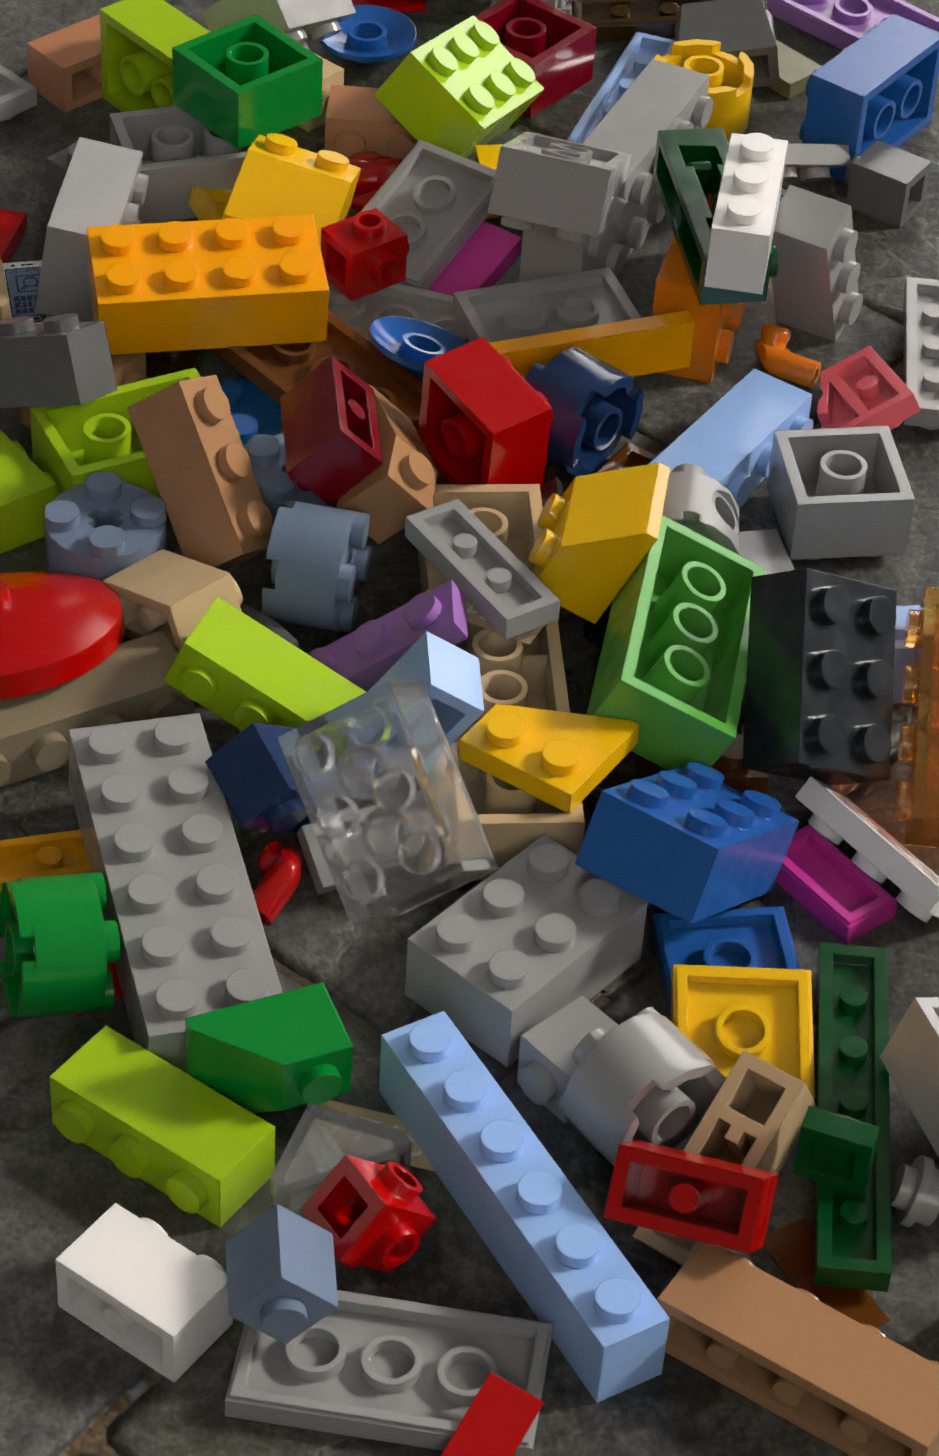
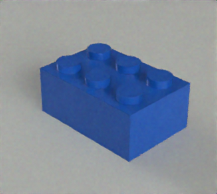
M892 14L875 28L869 29L864 36L852 45L843 48L837 56L822 67L816 68L809 76L805 87V95L808 97L806 117L799 131V138L802 144H848L851 161L855 155H861L876 140L898 148L931 122L939 75V32ZM848 166L830 169V176L845 182V172Z
M690 762L679 768L660 771L659 774L642 779H633L629 783L602 790L575 865L692 924L771 892L799 820L781 812V804L776 799L757 791L746 790L742 793L724 784V775L714 768Z

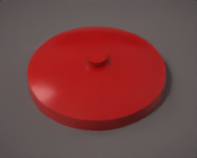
M24 570L0 573V700L37 693L69 682L89 672L109 658L120 646L125 635L122 604L116 591L95 578L62 571Z

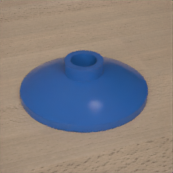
M354 5L356 13L339 23L341 31L330 38L319 41L327 51L338 57L360 64H374L398 58L409 52L416 43L417 30L414 23L407 16L396 10L375 5Z
M388 316L378 318L371 323L368 331L369 340L377 350L394 363L406 368L421 381H423L425 361L467 344L463 339L446 329L407 317Z

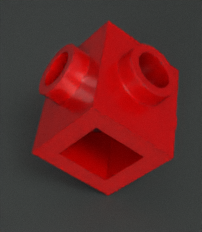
M377 208L359 212L352 217L321 228V253L327 280L349 300L353 301L406 281V262L409 253L408 234Z
M347 1154L344 1155L300 1209L308 1221L333 1233L334 1257L339 1262L352 1269L364 1266L392 1273L398 1265H401L413 1256L419 1247L420 1238L437 1219L419 1197V1194L423 1191L420 1182L407 1169L392 1161L382 1165Z

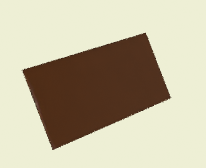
M806 1217L766 1234L764 1248L797 1288L810 1292L820 1302L859 1323L877 1328L890 1321L866 1290L814 1285V1227Z

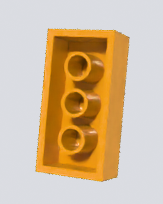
M313 214L87 227L88 284L94 321H104L111 355L327 341L329 286Z

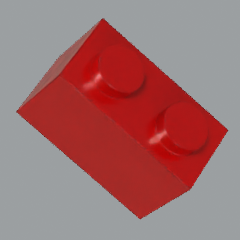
M640 1140L620 1143L618 1147L603 1218L750 1254L764 1246L779 1174Z

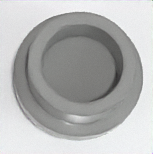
M919 1155L911 1166L901 1164L897 1169L891 1182V1206L896 1207L895 1221L897 1224L911 1227L916 1222L929 1227L939 1213V1169L935 1168L932 1158Z

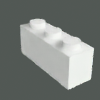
M731 133L711 227L704 286L762 295L781 196L788 146L787 140L773 139L763 133H749L746 135Z

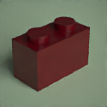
M333 356L329 357L280 397L283 424L281 430L284 436L286 455L285 469L291 481L302 491L309 492L311 490L323 501L331 505L383 464L373 388Z

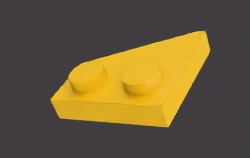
M496 703L460 739L458 759L570 814L638 744L640 724L626 719Z

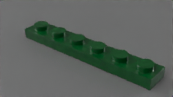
M826 942L819 943L816 960L815 1103L819 1109L849 1116L855 1120L878 1126L880 1130L871 1175L863 1196L814 1181V1285L888 1292L892 1275L889 1072L880 1059L882 1052L889 1042L888 948Z

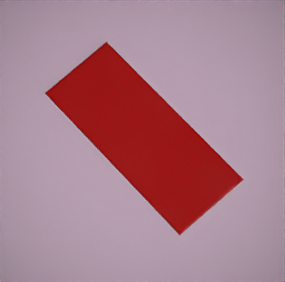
M490 1372L441 1456H513L543 1406L544 1401Z

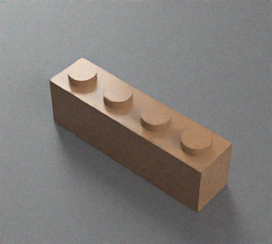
M704 1242L700 1243L658 1297L657 1302L670 1318L665 1348L667 1354L850 1456H939V1362L927 1360L888 1339L877 1328L859 1323L820 1302L810 1292L801 1288H794L755 1267L742 1255L729 1253L716 1245Z

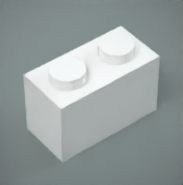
M114 1203L55 1259L58 1306L174 1383L233 1324V1317L229 1316L227 1273L224 1268L213 1258L203 1254L197 1255L170 1238L165 1230L155 1221L145 1217L139 1218L117 1203Z

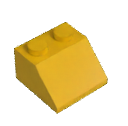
M269 133L266 136L259 134L248 148L222 219L313 214L321 248V228L347 219L361 168L349 164V159L337 152L320 150L317 154L297 147V141L288 136L277 133Z
M659 462L576 476L562 497L556 493L550 496L537 521V526L542 528L543 531L531 550L529 562L535 564L534 574L561 600V607L596 624L658 540L670 473L669 467Z

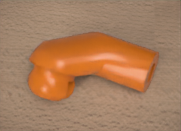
M773 323L765 324L761 329L760 340L756 339L754 346L755 352L765 370L775 377L811 389L814 388L820 375L821 362L791 353L786 348L791 337V332L788 328Z

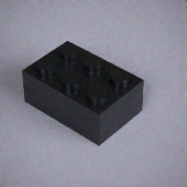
M809 568L751 577L743 769L806 781L813 777L828 785L889 780L897 590Z

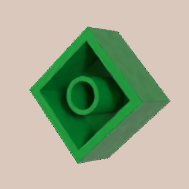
M257 14L172 47L173 103L238 150L251 146L259 134L266 136L269 133H279L322 115L323 59Z

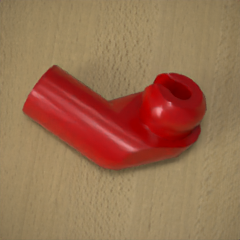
M271 842L265 845L257 860L259 870L264 877L253 891L262 924L265 926L273 924L295 893L305 866L304 855L295 846L285 847L280 842Z

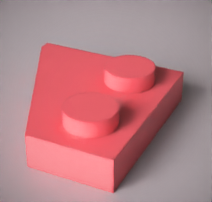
M870 345L821 371L819 388L822 397L818 401L817 416L821 429L889 426V429L892 430L898 427L903 420L921 411L914 393Z

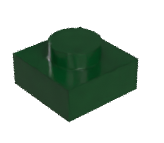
M809 1106L800 1129L793 1174L863 1196L871 1175L880 1127L855 1120L846 1115L835 1114Z

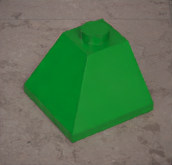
M323 982L185 1018V1073L252 1113L282 1111L304 1104H321L337 1095L350 1092L353 1045Z

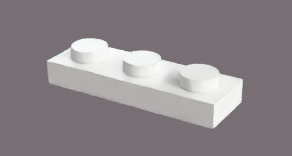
M810 777L795 796L813 812L808 823L834 844L839 845L843 839L857 851L851 859L852 862L879 883H883L886 878H889L897 885L901 892L897 895L896 900L914 916L926 923L932 916L939 918V876L839 790Z

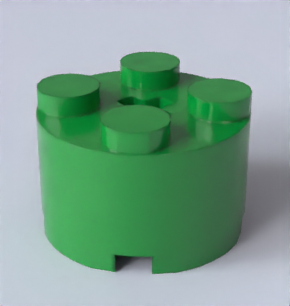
M102 872L18 878L15 881L2 882L0 884V937H4L6 960H0V972L6 1003L13 1017L27 1016L28 1018L113 1009L114 985L111 972L107 969V963L119 961L120 938L116 921L103 920L102 913L106 910V886Z

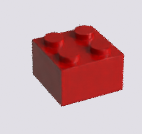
M484 337L425 361L418 434L436 468L450 484H540V487H542L545 465L547 463L550 425L553 419V408L544 394L535 391L516 371L510 359L500 355Z

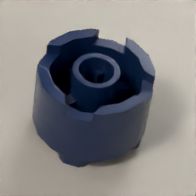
M570 347L552 358L547 365L540 362L535 363L524 377L535 391L544 394L553 408V419L550 425L547 448V462L575 477L593 474L609 460L607 457L616 448L622 436L632 440L642 415L644 393L643 390L633 385L632 381L635 378L579 348Z

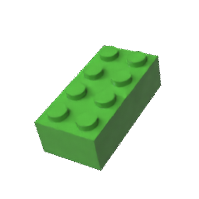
M662 515L658 540L612 601L586 715L626 719L640 724L638 744L631 752L659 765L663 769L669 771L685 766L690 762L712 767L736 738L747 677L751 577L765 575L766 569Z

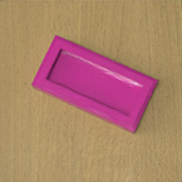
M810 824L795 831L776 883L844 944L850 943L895 917L898 901L869 875L857 867L852 860L828 839L816 831Z

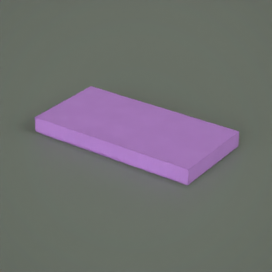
M766 0L767 10L773 16L841 50L852 45L864 36L869 29L875 28L892 14L939 32L938 17L903 0Z

